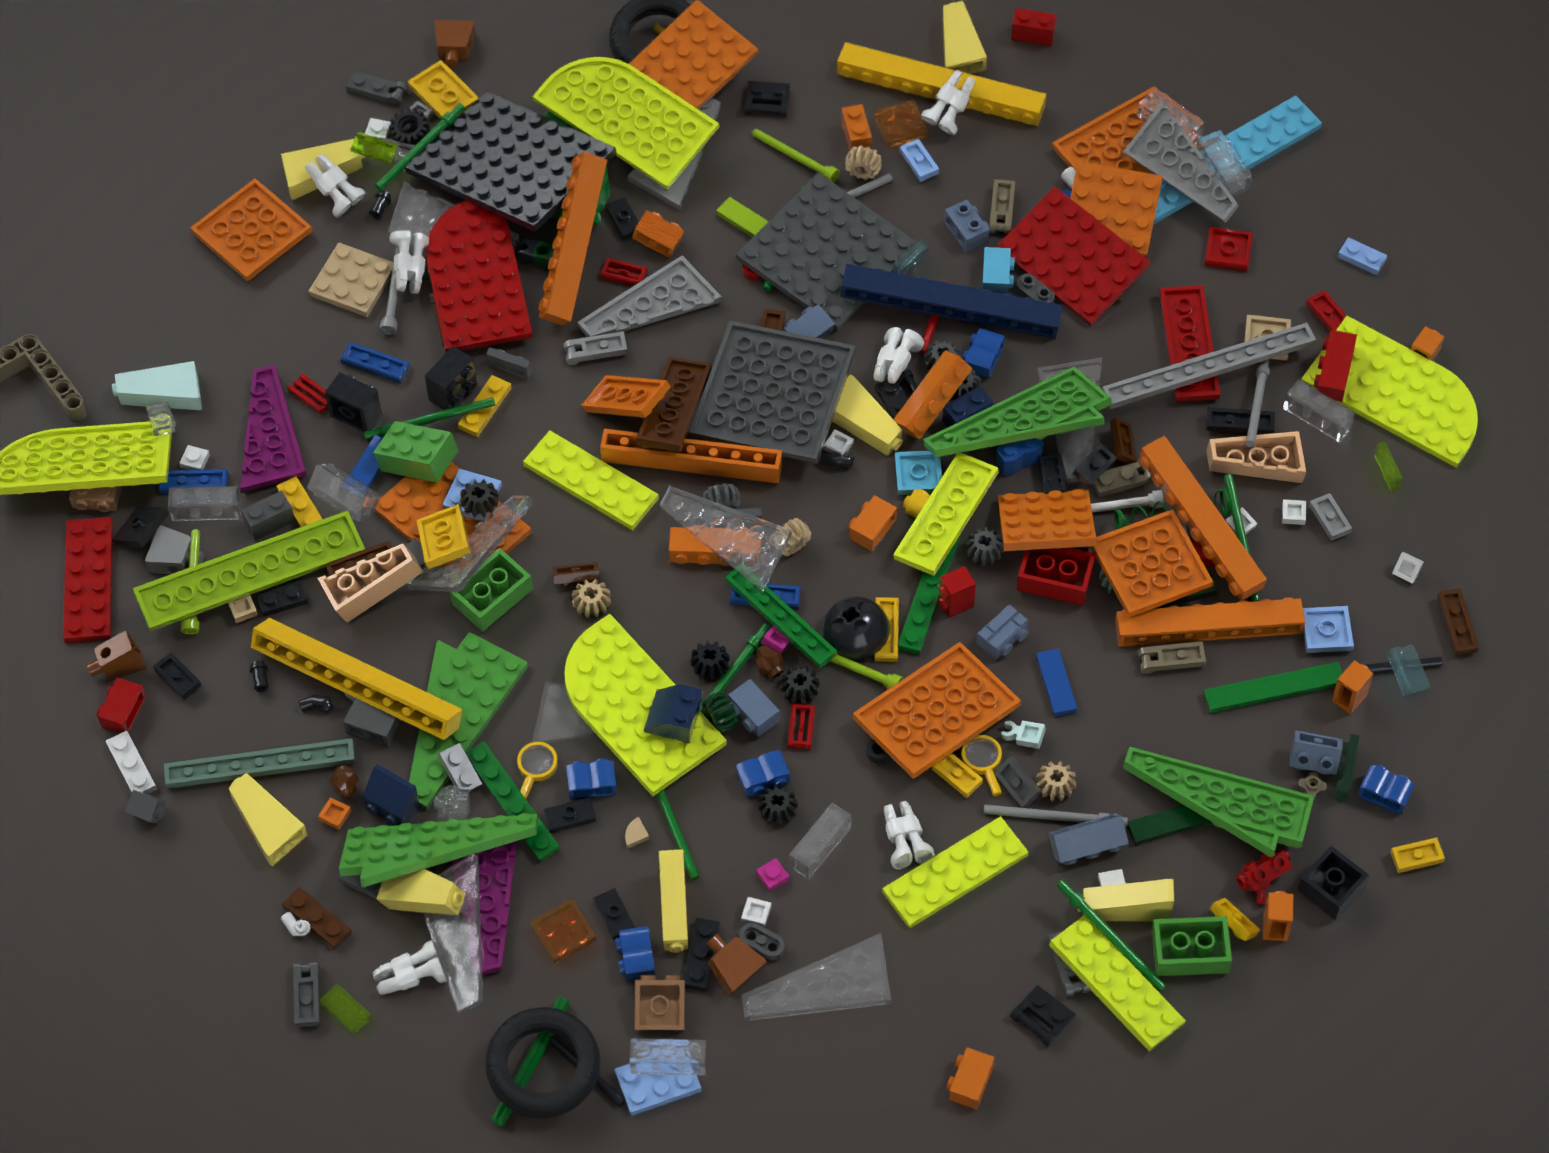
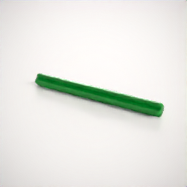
M558 997L552 1008L567 1011L569 1001L563 997ZM539 1032L513 1078L522 1088H525L554 1033ZM500 1102L492 1117V1123L503 1127L512 1110Z

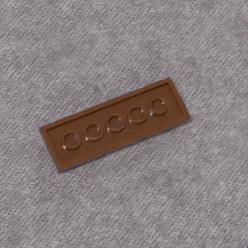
M668 357L660 380H667L671 387L665 393L664 398L652 409L651 414L644 418L636 439V445L681 452L710 376L712 363Z

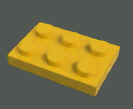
M442 60L407 81L408 87L439 118L446 112H450L458 103L463 104L466 110L479 100V97Z
M459 504L417 520L424 561L428 569L471 553L463 512Z

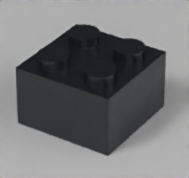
M452 346L425 375L429 401L443 410L460 406L463 398L468 393L473 392L477 386L474 359Z
M339 372L325 391L330 416L360 431L371 430L382 415L377 389L371 384H364L351 375Z
M1330 846L1301 877L1298 891L1336 920L1365 889L1369 874L1334 847Z

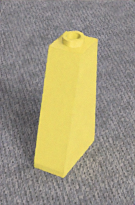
M960 1L944 5V68L955 71L959 70L967 74L985 71L987 56L964 2Z
M357 138L281 154L291 200L318 189L314 180L307 173L305 166L309 162H313L324 173L316 162V157L320 154L329 158L346 175L363 168L361 159L365 158L363 146H358Z
M850 374L845 382L832 422L889 456L902 445V429L859 381Z
M247 773L232 782L229 787L232 800L266 860L273 867L307 836L305 825Z
M683 850L659 851L664 951L678 953L688 950Z
M422 869L383 881L376 899L389 910L458 915L466 893L453 882Z
M1173 879L1091 887L1083 889V896L1085 897L1084 901L1103 921L1153 922L1154 919H1171L1174 905Z

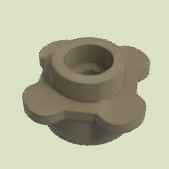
M1310 772L1308 777L1302 778L1298 782V786L1302 788L1303 793L1312 795L1314 798L1321 791L1327 789V784L1319 779V775L1316 772Z

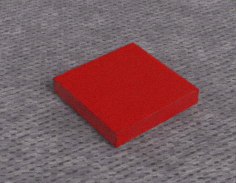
M1210 227L1204 266L1247 272L1253 233Z

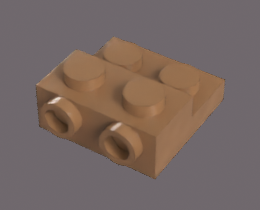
M122 486L74 489L70 492L69 500L72 508L78 510L117 511Z
M641 975V980H635V1030H685V980H680L678 975H667L665 980H655L656 976Z

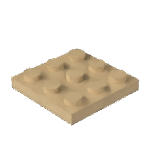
M338 242L308 291L309 296L368 317L392 277L394 262Z

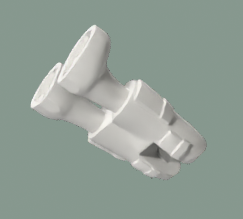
M959 70L952 74L947 83L937 93L936 98L938 102L931 109L924 110L920 116L927 123L936 125L944 107L949 105L947 113L941 119L938 126L941 130L953 136L957 132L955 116L957 112L964 111L975 84V79L969 76L961 90L955 88L963 73Z
M320 154L316 157V162L324 173L313 162H309L305 169L314 180L320 192L324 196L330 195L335 203L332 213L336 218H339L350 208L351 204L354 206L365 197L366 192L348 183V176L338 166H335L329 158ZM340 187L346 193L347 197H345L337 188Z
M407 230L392 232L389 240L393 245L399 247V253L394 255L397 291L403 292L407 281H410V293L418 294L425 271L426 259L422 256V251L429 244V237L423 233H415L411 236V231ZM410 246L413 248L412 256L409 254Z
M898 327L887 330L884 336L886 345L881 348L877 357L874 380L883 382L886 375H888V382L895 384L910 362L911 354L909 351L918 352L923 348V338L911 329H906L904 334Z
M907 801L900 802L902 817L898 818L892 804L884 806L887 836L891 843L896 844V850L890 860L894 869L908 867L912 862L913 855L918 864H923L935 856L933 848L921 839L922 827ZM905 839L911 841L913 847V855Z
M432 940L426 942L417 953L411 956L408 953L402 954L372 972L374 980L380 982L377 985L380 995L419 985V979L422 977L432 976L439 983L447 981L438 952ZM428 961L427 963H425V964H423V965H421V966H419V967H417V968H415V966H414V965L419 964V963H421V962Z

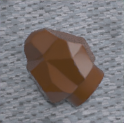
M761 646L757 649V658L755 660L761 675H767L770 680H773L786 670L783 666L784 660L781 653L768 646Z
M347 765L337 767L330 779L332 790L343 798L353 796L360 786L357 774Z

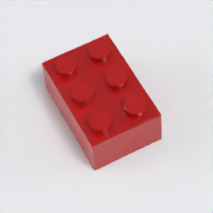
M1074 548L1025 550L1018 574L1017 590L1084 606L1094 570L1096 553Z

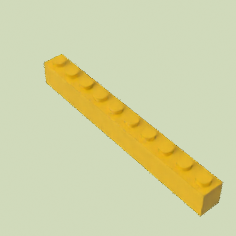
M845 42L837 60L838 75L937 100L936 95L941 87L947 83L955 72L952 69ZM962 73L959 83L955 87L959 90L963 88L969 76L975 79V84L969 95V102L965 107L966 109H974L1025 124L1039 125L1046 104L1045 93Z
M271 618L266 619L253 628L250 648L443 740L456 732L460 727L463 709Z

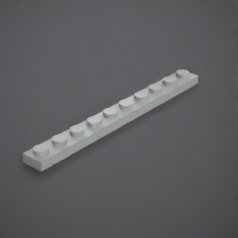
M1304 323L1103 386L1102 390L1111 397L1112 405L1109 407L1113 409L1315 345L1316 338L1308 323Z

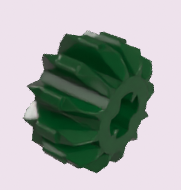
M713 693L703 700L701 705L702 713L720 733L727 732L738 722L737 712L730 699L724 693Z

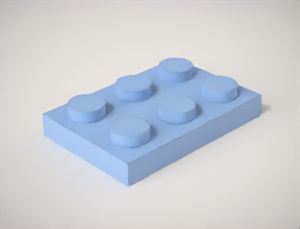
M685 1045L614 1069L631 1116L702 1092Z

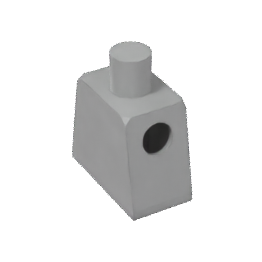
M160 525L145 559L148 573L173 574L187 569L190 560L191 537ZM199 551V564L203 562L204 553Z

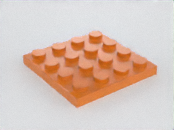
M1077 162L1070 199L1147 258L1163 176Z
M256 178L190 227L191 233L247 282L313 232L310 224Z
M1075 489L1063 493L1054 490L1048 494H1045V492H1028L1026 494L1006 493L998 495L1004 551L1096 546V533L1088 490Z
M1173 509L1096 537V546H1090L1093 552L1096 553V558L1128 617L1213 586V580Z

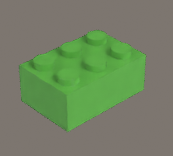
M394 421L373 454L380 470L383 472L438 483L459 450L451 432Z
M499 548L449 590L451 604L483 632L533 590L532 578L528 572Z
M1227 916L1153 920L1151 935L1155 973L1157 976L1223 974L1230 972L1232 956Z

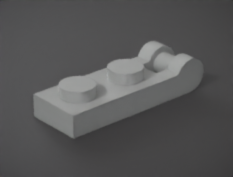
M624 331L567 340L563 344L564 350L567 352L566 362L568 365L628 354Z

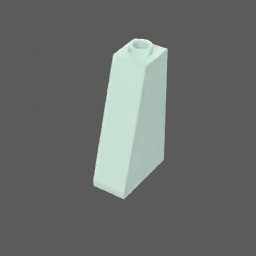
M194 361L115 374L116 383L112 384L114 397L118 396L121 405L202 410L198 373Z

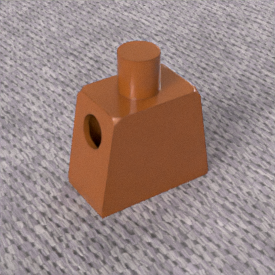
M435 20L438 57L445 59V64L449 67L457 66L458 60H467L476 38L475 22Z
M127 631L95 647L94 651L97 659L86 664L92 677L104 672L110 680H115L117 677L121 678L147 668L140 648Z
M716 934L706 943L716 954L707 963L728 996L767 962L738 937H735L726 944Z

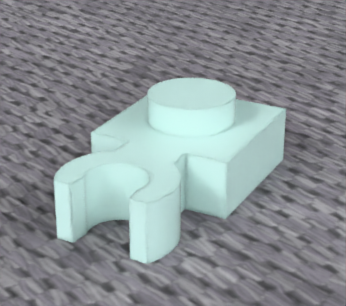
M1005 721V728L1011 731L1001 732L1003 740L1011 741L1016 739L1017 745L1040 749L1046 731L1045 724L1022 721L1021 725L1017 726L1012 721Z

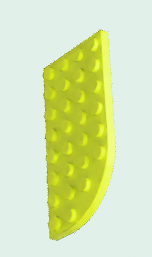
M590 57L564 65L555 71L532 96L533 101L581 133L615 147L617 157L667 190L720 127L717 121L638 69L613 58Z
M1346 316L1336 331L1356 334L1357 339L1343 402L1332 401L1457 468L1469 451L1477 430V408L1469 389L1455 374L1443 366ZM1324 350L1320 352L1301 379V384L1316 392L1318 388L1313 386L1316 374L1321 375L1322 369H1318L1320 356H1325L1326 351Z
M172 420L58 428L36 432L20 438L0 451V495L167 483L173 430Z
M608 614L584 631L573 644L565 664L567 695L579 716L652 796H655L726 746L727 740L700 711L690 743L644 732L656 691L674 686L675 684L613 616Z

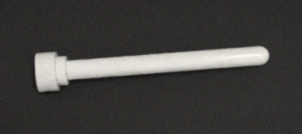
M1155 490L1144 497L1091 504L1092 513L1135 506L1149 505V507H1153L1157 501L1164 504L1162 490ZM1157 504L1155 509L1164 507L1161 504Z

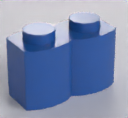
M980 328L977 334L972 335L970 340L971 347L969 351L965 350L962 359L973 368L972 370H975L977 375L990 378L1003 351L1005 336Z
M1032 438L1002 444L996 450L995 464L1003 476L1013 475L1019 472L1022 467H1029L1039 462L1038 456L1043 455L1044 443L1041 439Z
M780 750L766 753L758 758L749 759L736 765V773L746 797H758L760 794L765 793L766 788L773 789L775 785L779 789L784 788L791 781L789 770Z
M602 758L592 763L575 761L566 766L569 799H584L592 796L603 797L617 794L613 761Z
M1370 765L1357 795L1391 812L1402 814L1415 784L1404 775L1392 774L1384 766Z
M648 926L619 930L620 938H615L617 953L622 952L623 960H618L620 975L625 974L626 981L639 980L641 975L655 976Z

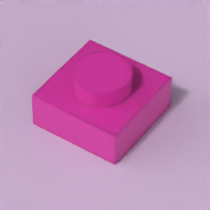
M772 626L760 644L782 654L790 641Z
M777 858L756 869L757 876L769 892L789 881L788 873Z

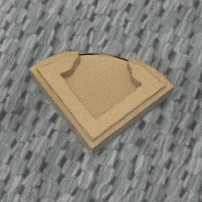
M639 817L635 818L626 829L625 841L628 849L649 840V835Z

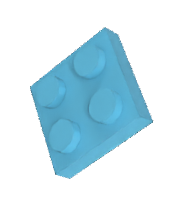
M930 451L895 452L898 495H911L914 489H921L928 494H932L942 478L940 457H935Z

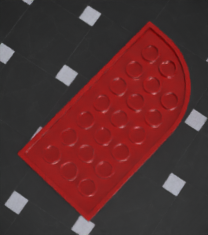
M467 200L453 206L434 224L428 236L429 244L426 246L427 265L445 351L447 352L452 346L460 351L533 338L507 219Z

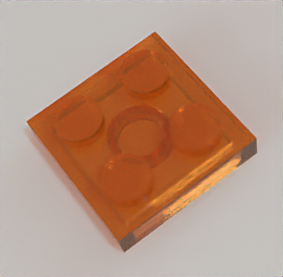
M914 100L874 111L875 120L888 148L928 137L927 128L920 117L921 115Z
M573 899L530 921V926L554 963L597 940L595 933Z

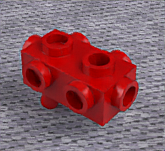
M1285 849L1275 851L1273 857L1263 853L1259 861H1251L1242 866L1243 870L1236 874V881L1240 888L1244 889L1245 892L1255 891L1257 904L1266 903L1265 889L1271 887L1270 882L1293 868L1290 862V855Z

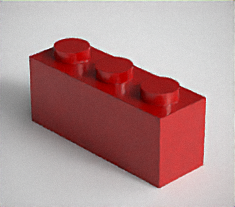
M1331 329L1329 338H1324L1322 350L1326 351L1325 356H1320L1318 369H1322L1321 375L1316 374L1313 386L1318 388L1316 397L1343 402L1357 339L1356 334Z

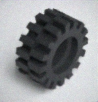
M406 108L407 112L401 109L399 110L400 115L395 113V119L391 118L390 130L393 139L402 148L406 146V149H410L412 145L414 147L430 132L426 116L422 111L418 112L416 108H413V111L410 108ZM415 123L418 125L417 130L413 133L405 134L402 132L403 127L407 124Z

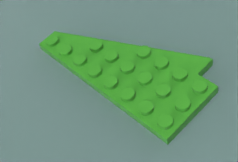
M1073 366L923 439L924 447L935 457L1032 438L1043 439L1048 435L1105 424L1104 416L1098 411L1112 405V400L1106 392Z
M471 632L466 635L457 649L440 640L436 643L427 693L463 709L459 729L445 740L419 729L409 782L416 786L420 807L425 810L429 809L450 779L437 755L458 743L461 744L465 753L468 752L528 668L527 661Z
M1129 747L1123 769L1210 820L1216 827L1225 829L1270 857L1274 856L1277 843L1301 849L1314 796Z
M523 813L518 816L499 815L493 818L475 817L469 820L451 819L444 822L427 821L419 824L403 823L394 826L379 825L370 828L355 827L348 829L339 866L340 876L361 875V886L366 887L537 835L538 816L537 814Z

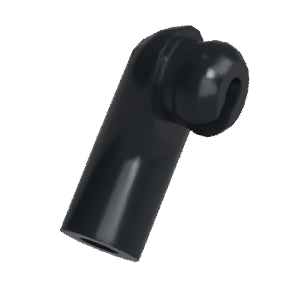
M845 453L843 456L822 454L820 457L821 465L845 469L851 468L855 460L851 453Z
M315 694L298 701L302 712L316 706H320L321 711L324 713L333 709L332 699L329 696Z

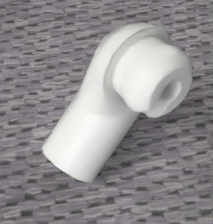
M287 912L281 917V921L292 936H305L309 933L310 924L307 921H296L291 912Z

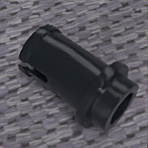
M380 191L375 195L376 200L369 211L373 218L381 219L387 205H390L392 202L391 195L386 191Z
M254 661L249 668L256 692H263L269 689L266 675L268 666L264 661Z

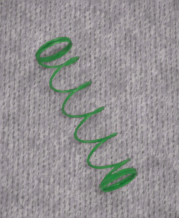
M1225 488L1218 489L1215 493L1213 504L1215 505L1217 493L1220 491L1219 497L1223 514L1226 517H1230L1232 505L1229 493ZM1224 495H1225L1226 502H1227V509H1226V506H1225ZM1157 501L1154 504L1152 509V517L1154 516V510L1157 504H1161L1164 507L1165 511H1168L1165 505L1160 501ZM1135 506V508L1133 509L1131 516V524H1133V517L1136 508H1140L1145 514L1146 518H1149L1142 507ZM1115 510L1116 529L1125 527V522L1128 526L1129 523L1121 510Z

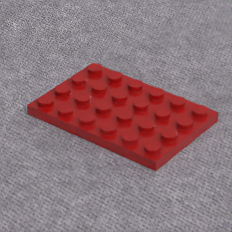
M1055 186L996 246V248H1011L1010 257H1015V266L1025 274L1033 275L1055 293V298L1090 326H1093L1151 265L1146 257Z

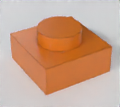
M330 797L318 815V819L340 830L352 812L351 807Z

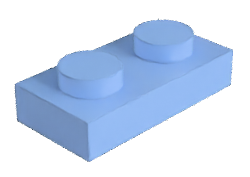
M919 139L900 146L901 155L920 182L939 174L938 166Z
M1349 237L1338 252V258L1376 276L1387 259L1386 254Z

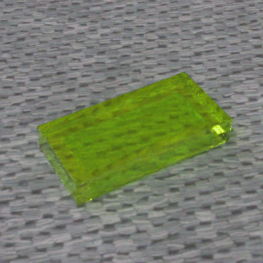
M357 132L350 152L391 165L398 150V145Z
M1386 442L1378 443L1374 457L1390 491H1397L1400 488L1402 476Z
M338 984L320 999V1003L353 1034L372 1018L371 1014Z

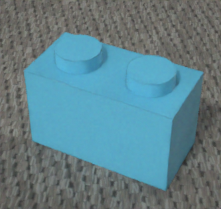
M984 248L982 289L1004 294L1009 292V288H1013L1014 275H1010V270H1014L1015 257H1010L1011 248Z

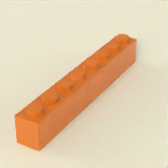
M585 151L575 156L571 162V169L573 170L566 184L568 192L562 202L563 213L557 223L559 231L552 245L554 253L548 263L549 275L543 285V290H545L544 297L541 299L538 307L540 310L539 318L561 326L571 322L607 164L606 159Z
M604 429L600 452L601 461L606 463L778 484L780 481L782 450L685 439L681 452L636 445L638 436L636 432Z
M1165 435L1142 447L1139 456L1141 466L1150 472L1153 483L1156 487L1162 489L1167 503L1174 506L1179 520L1182 523H1186L1192 538L1201 544L1204 555L1207 559L1213 561L1218 575L1221 578H1225L1230 592L1237 596L1240 601H1243L1264 589L1267 578Z
M1287 597L1282 600L1263 599L1255 602L1238 601L1227 604L1218 602L1213 605L1193 604L1185 607L1153 608L1132 617H1128L1125 610L1116 613L1115 626L1118 647L1303 634L1305 618L1301 598Z

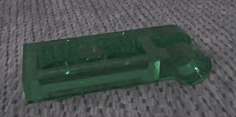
M1350 734L1348 742H1343L1341 756H1345L1344 763L1340 762L1337 776L1342 778L1337 782L1334 792V799L1339 803L1347 801L1349 796L1359 735Z

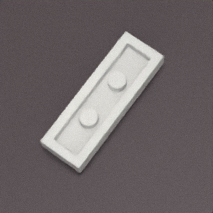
M127 731L106 740V744L131 792L137 790L149 794L157 790Z

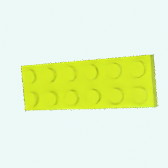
M550 430L523 461L524 467L632 531L659 499L658 493Z
M957 453L894 552V560L935 576L998 475V467L963 453Z
M1000 816L882 888V893L910 929L1028 856V851Z
M1085 915L1050 941L1049 946L1149 1052L1184 1025L1186 1020Z

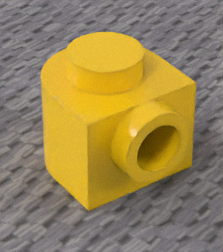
M914 489L911 496L908 495L904 500L903 508H905V514L917 518L930 495L924 490Z

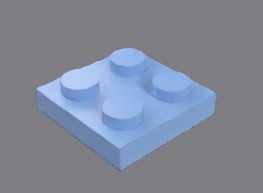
M459 469L444 500L443 510L459 504L463 516L486 522L489 515L488 512H486L484 518L481 514H478L475 518L472 516V513L466 514L460 504V492L465 489L466 483L472 485L474 479L478 483L485 479L486 483H492L494 489L499 493L502 487L501 480Z
M1348 606L1303 608L1305 618L1303 633L1306 653L1353 651L1354 643Z

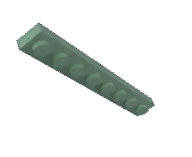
M353 739L165 763V786L169 789L235 780L238 777H242L245 773L251 777L354 764Z

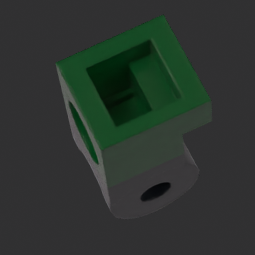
M523 239L515 252V258L523 264L544 267V271L549 272L548 263L551 257H553V244Z

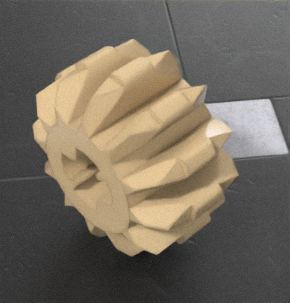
M860 145L859 147H853L846 155L845 170L850 171L851 176L855 175L857 179L863 178L866 181L868 178L874 179L878 172H880L881 155L877 154V150H871L870 147L864 148Z
M794 518L777 529V532L773 534L772 543L782 555H793L798 550H801L803 546H806V542L811 538V531L803 521Z
M585 579L584 585L577 584V590H574L572 593L573 607L577 608L579 615L585 613V616L589 618L591 614H594L598 618L599 612L606 613V607H609L611 604L610 590L606 589L604 582L598 584L597 580L594 579L592 583H589Z
M1061 760L1058 762V765H1054L1052 761L1048 763V767L1042 765L1036 780L1038 782L1037 786L1042 791L1041 795L1043 798L1049 795L1051 802L1055 797H1058L1062 802L1064 795L1068 797L1072 795V790L1076 788L1075 772H1070V765L1062 767Z

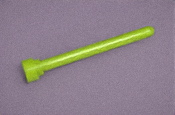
M758 129L753 130L752 135L755 138L820 173L831 182L835 183L840 174L839 169L833 166H823Z
M194 529L191 532L189 568L199 564L200 531L198 529ZM194 615L183 619L180 631L184 634L199 633L200 622L197 621L198 618Z
M838 654L831 660L835 664L882 683L886 690L903 680L902 676L897 674L885 675Z

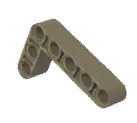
M24 335L0 349V382L30 366L71 421L79 422L86 418L87 409L82 396L35 335Z

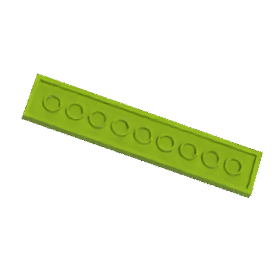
M347 510L133 588V594L149 631H153L325 568V564L364 550L365 547Z

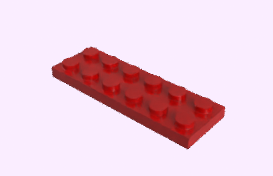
M1203 285L1160 288L1159 296L1170 365L1214 352ZM1218 375L1173 389L1175 402L1220 399Z
M112 517L66 521L63 639L65 643L111 639Z

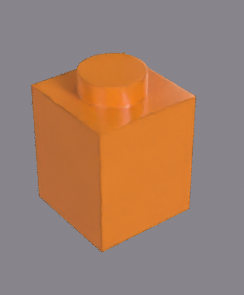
M1425 326L1413 342L1411 350L1433 361L1442 348L1445 336Z

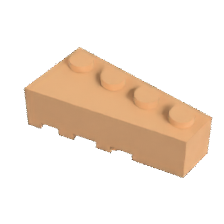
M1299 431L1257 435L1254 447L1246 445L1247 436L1209 440L1206 453L1209 470L1212 472L1303 483L1306 467Z
M400 544L376 554V557L368 561L363 559L356 562V566L346 570L341 568L335 571L336 574L329 577L324 575L317 579L335 611L348 623L417 577L423 570L411 551L404 544Z

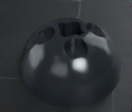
M859 596L847 597L836 602L828 610L822 623V637L837 650L838 655L852 661L863 660L876 654L883 648L890 634V623L885 611L871 599Z

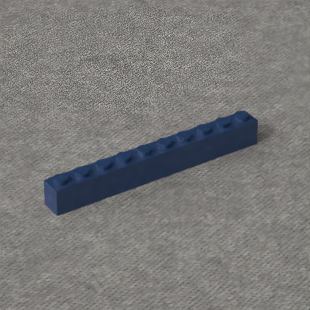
M846 264L840 294L842 298L1056 339L1062 305L1054 302H1043L1033 298L1013 296L1008 293H996L988 289L981 290L970 288L967 285H955L945 281H934L924 277L892 273L879 268H866L858 264Z

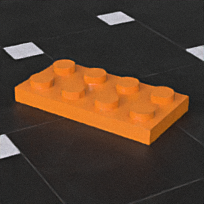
M605 375L581 404V407L585 412L646 418L651 414L656 404L664 398L665 393L671 386L667 380Z

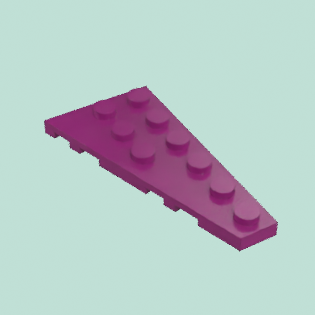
M275 364L254 369L244 447V464L242 465V482H240L241 493L285 482L295 476L297 478L307 476Z
M518 841L452 860L457 886L466 893L462 908L478 976L502 971Z

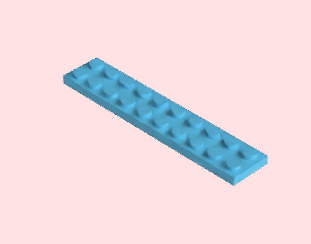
M1294 96L1204 147L1199 152L1222 184H1225L1321 129L1322 122L1297 96ZM1162 180L1154 224L1193 201Z

